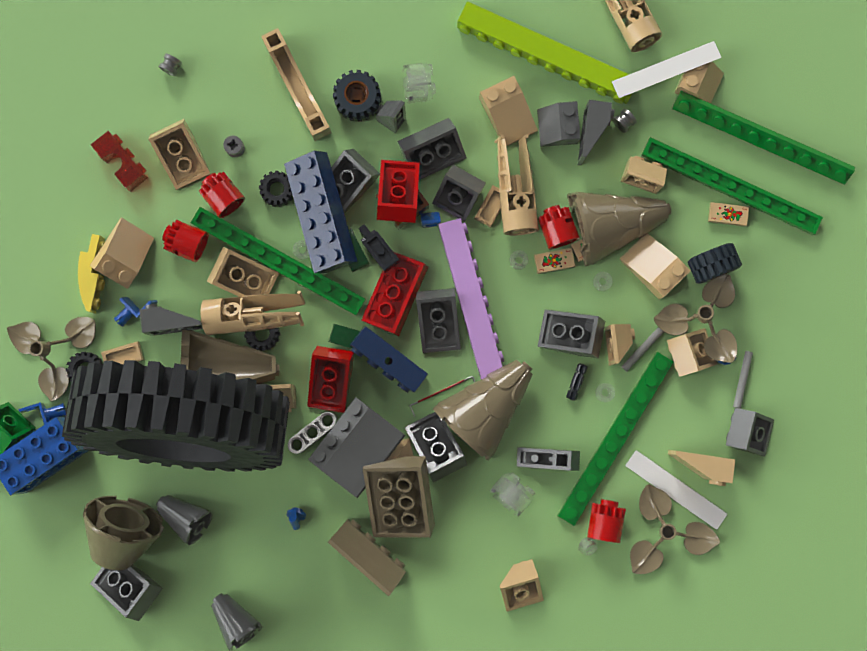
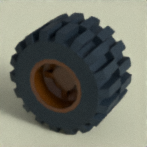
M350 70L348 75L342 74V79L338 78L336 81L337 85H334L333 98L339 113H342L345 118L348 117L350 121L357 119L358 122H362L363 118L366 120L370 119L369 116L376 114L375 111L381 103V92L378 82L375 81L373 76H369V73L366 71L361 73V70H357L356 73H353V70Z
M726 243L692 257L688 261V265L696 283L702 284L739 269L742 266V262L734 244Z

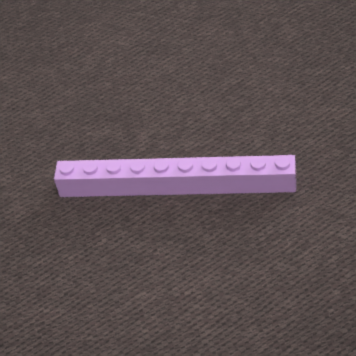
M461 218L441 223L438 225L480 379L487 377V374L501 368V362H504L502 351L497 350L496 344L499 343L497 333L492 332L491 325H494L492 315L487 314L486 307L489 306L486 295L482 296L481 277L477 278L476 275L478 265L476 259L471 257L470 252H473L471 241H467L465 235L468 234L466 223H462Z

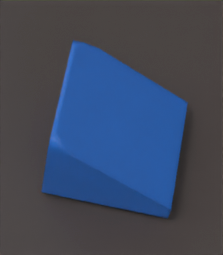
M439 212L422 213V227H435L441 224Z

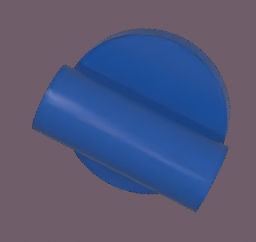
M297 507L288 510L286 514L294 530H298L300 528V520L306 518L303 510Z

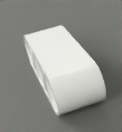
M331 412L322 413L288 441V449L295 454L304 452L333 428L337 422L336 415ZM327 415L333 418V423L330 426H326L323 423V419ZM311 427L316 428L318 431L315 438H310L308 435V430ZM296 439L302 442L300 450L293 448V442Z

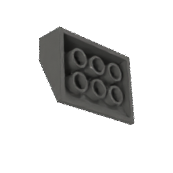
M355 398L308 460L358 498L366 488L363 466L386 461L405 435L361 400Z

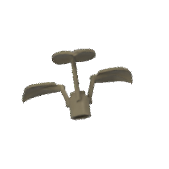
M729 274L715 278L704 286L702 298L711 304L702 305L698 309L697 314L687 318L688 312L684 306L670 304L654 317V322L662 331L675 336L687 332V321L698 318L701 323H708L713 336L708 337L705 341L704 349L706 354L716 361L734 362L737 355V342L734 335L726 329H722L716 334L713 322L711 321L714 315L712 308L714 304L718 308H726L734 301L735 289Z
M90 317L74 318L65 327V333L69 338L52 342L39 341L41 330L33 322H22L7 327L9 338L19 352L39 356L40 360L46 362L51 367L44 369L38 377L39 387L50 401L60 398L67 390L70 378L67 377L68 372H66L64 367L55 368V365L46 358L51 352L50 346L71 341L76 348L88 347L95 338L96 322Z
M648 484L641 493L639 508L641 514L647 520H654L658 517L662 524L659 530L661 538L653 546L649 541L645 540L633 545L630 552L632 572L635 574H647L658 569L663 562L664 555L660 550L656 549L663 540H671L676 535L686 537L684 546L690 553L695 555L707 553L717 546L720 540L710 527L701 522L689 523L686 526V534L677 532L672 524H666L661 516L667 515L672 507L671 498L663 490Z

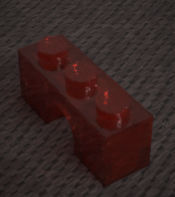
M107 131L90 145L106 163L115 158H121V168L114 175L131 192L148 179L145 174L147 170L140 162L136 163L133 160L135 155L129 148H123L121 145L123 141L116 133L113 135Z

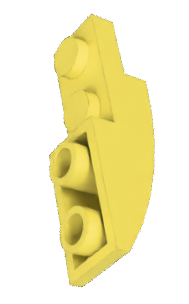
M92 234L88 252L80 251L78 284L86 311L96 314V310L101 305L99 297L101 291L104 290L105 280H103L104 276L97 274L98 271L94 270L90 264L105 243V238Z

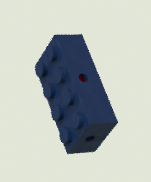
M366 326L361 329L350 344L353 347L351 349L352 352L359 357L363 355L367 357L369 365L375 369L380 367L384 370L382 374L391 381L396 379L399 382L397 386L407 393L409 391L415 392L428 375L427 372ZM387 357L390 359L388 364L385 363Z

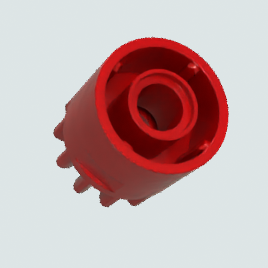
M225 172L210 174L202 181L203 185L199 189L202 197L219 218L230 215L245 201L244 195L232 183Z
M560 205L549 207L543 211V216L538 218L549 250L566 246L580 239L569 207L560 208Z
M175 220L172 226L168 225L163 233V249L196 263L205 250L209 234L187 223Z
M601 499V504L592 503L587 537L621 543L626 509L618 507L619 502Z

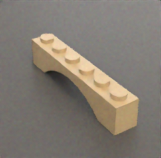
M277 28L262 35V40L314 141L331 134L330 127L311 94L279 29Z

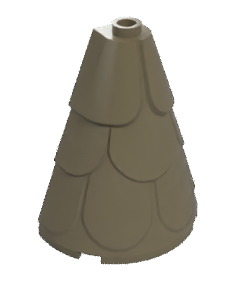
M584 192L567 194L571 213H576L583 240L581 252L585 266L595 264L614 251L620 250L636 238L640 239L666 222L671 214L670 204L666 203L665 200Z
M182 330L181 364L186 365L187 370L197 371L200 367L212 369V374L233 373L236 374V380L251 378L257 380L256 384L275 380V376H279V364H276V356L247 346H239L222 339H216L192 330Z
M515 360L487 374V377L465 387L464 390L439 402L433 410L442 420H445L447 425L462 440L489 461L495 454L517 405H520L533 375L530 372L532 368L525 361L521 364L518 360Z

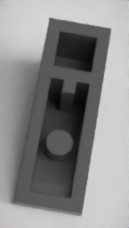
M397 100L386 101L384 105L381 104L376 111L377 121L396 133L406 119L405 102Z
M522 447L517 449V467L579 471L580 451Z

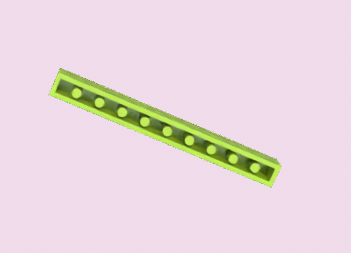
M466 2L457 22V28L462 33L473 34L482 42L488 41L500 50L506 49L510 51L515 57L526 58L533 65L539 64L548 72L559 73L564 79L574 80L584 88L590 87L596 90L597 94L612 97L619 104L628 103L632 93L619 98L612 81L630 74L475 4Z

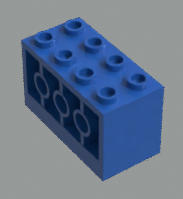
M55 417L0 454V481L10 496L28 493L88 452L82 446H74L62 437L65 417Z

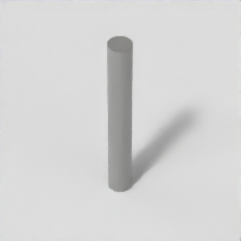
M658 327L621 367L627 372L664 331Z
M745 351L733 405L735 408L741 409L753 352Z

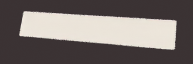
M713 41L614 80L612 84L618 97L621 98L721 58V55Z
M637 450L627 462L626 467L656 488L666 492L670 498L716 530L727 516V513Z

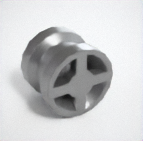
M165 53L164 61L158 67L165 73L176 76V70L178 67H181L182 62L176 57Z
M623 109L619 116L613 118L615 126L623 133L628 131L629 126L637 123L634 115L627 109Z
M229 136L224 141V149L231 157H240L244 153L245 146L239 137Z

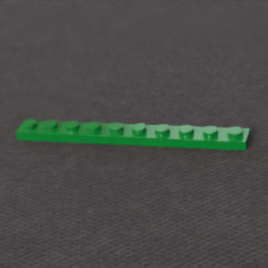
M680 91L672 106V109L841 184L845 185L855 171V167L686 92Z
M651 137L648 139L641 156L660 163L664 167L811 235L816 234L823 219L820 215Z
M199 207L190 222L192 225L208 232V234L355 316L358 315L366 300L324 275L314 273L313 269L202 207Z
M659 352L654 354L557 516L575 526L674 361Z

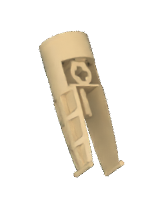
M605 0L631 52L642 51L655 44L662 37V32L645 0Z
M502 134L495 140L498 147L499 195L504 235H526L539 230L535 189L532 179L533 172L531 170L530 154L526 141L529 137L528 134L518 141L520 175L510 176L505 136Z
M297 291V294H261L203 300L201 304L202 327L206 335L258 331L299 323L300 326H304L300 312L264 313L263 311L305 305V301L301 291Z

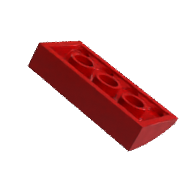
M394 252L400 262L386 273L382 271L361 321L399 336L428 270V266L423 262Z

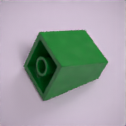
M9 402L0 405V454L30 435L36 428Z

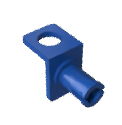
M121 297L119 300L125 305V308L114 320L116 322L119 320L118 324L124 326L133 315L136 318H140V310L129 297ZM150 300L146 305L157 304L158 301Z
M40 402L19 409L20 413H25L39 408L44 425L55 417L66 415L64 403L46 408Z

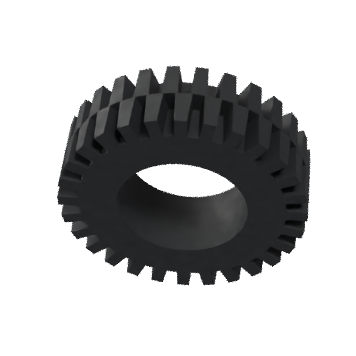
M113 360L104 361L103 365L93 362L88 363V367L80 366L78 370H74L62 437H64L65 441L71 442L72 445L82 446L85 450L99 451V454L106 456L118 455L119 459L124 460L139 459L140 463L149 464L157 462L161 463V466L166 467L180 465L184 469L200 467L206 471H215V468L226 472H235V469L245 472L252 471V469L262 471L266 470V468H276V466L282 464L290 402L288 396H283L284 393L280 390H272L273 387L268 384H256L257 380L251 378L236 380V374L228 372L215 375L212 374V369L200 367L197 371L187 370L186 365L177 363L174 364V368H170L156 361H148V366H144L135 360H125L124 365Z

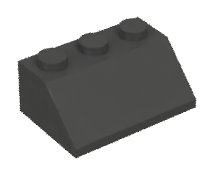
M449 118L397 141L406 162L420 163L419 180L467 158L457 129Z

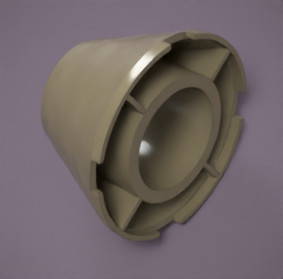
M117 496L95 498L87 503L83 512L90 556L97 565L110 570L128 569L161 536L164 529L162 525L163 519L152 507L132 498H128L127 501L116 499Z

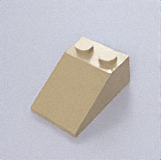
M515 76L480 92L479 99L498 137L502 134L505 136L506 147L519 141L526 134L529 136L538 131Z
M185 119L150 134L148 140L176 190L210 174Z
M121 217L90 266L128 289L137 276L154 237Z
M648 233L620 258L622 263L659 300L666 296L691 271L676 255Z
M223 247L207 282L239 297L270 294L279 273Z
M668 450L670 456L703 479H708L709 484L726 486V482L733 483L735 459Z

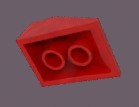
M381 160L377 220L416 222L420 163Z
M316 346L311 358L307 407L341 413L346 411L354 352Z

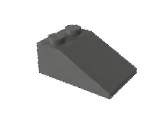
M588 101L584 109L577 165H582L606 127L610 126L611 121H613L615 110L612 109L611 102Z
M355 149L344 150L331 167L344 214L372 186L380 175Z
M455 288L418 291L416 301L422 352L461 350Z
M157 304L146 305L145 309H139L142 333L150 336L182 332V330L203 329L201 321L164 309L161 306H157Z
M545 310L538 347L599 359L606 321L599 316Z
M435 412L405 427L418 455L426 456L428 474L433 483L467 466L465 456L445 420H442Z
M134 565L125 570H110L102 567L90 583L126 618L140 621L163 589L151 577Z

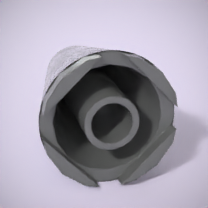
M170 495L162 496L157 502L158 513L181 540L188 545L194 544L201 538L203 534L200 532L203 527L207 529L212 520V513L209 510Z
M221 593L212 600L214 603L211 607L229 651H233V646L236 649L241 647L255 636L253 632L256 629L258 631L262 629L261 623L228 594L223 595Z

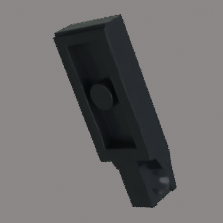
M365 224L358 228L364 236L361 239L362 244L385 273L400 262L399 258L377 231L373 230L370 232Z

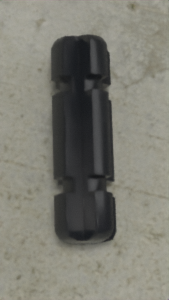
M581 363L577 365V372L574 373L569 387L571 389L568 390L566 398L573 401L577 400V392L581 389L588 366Z

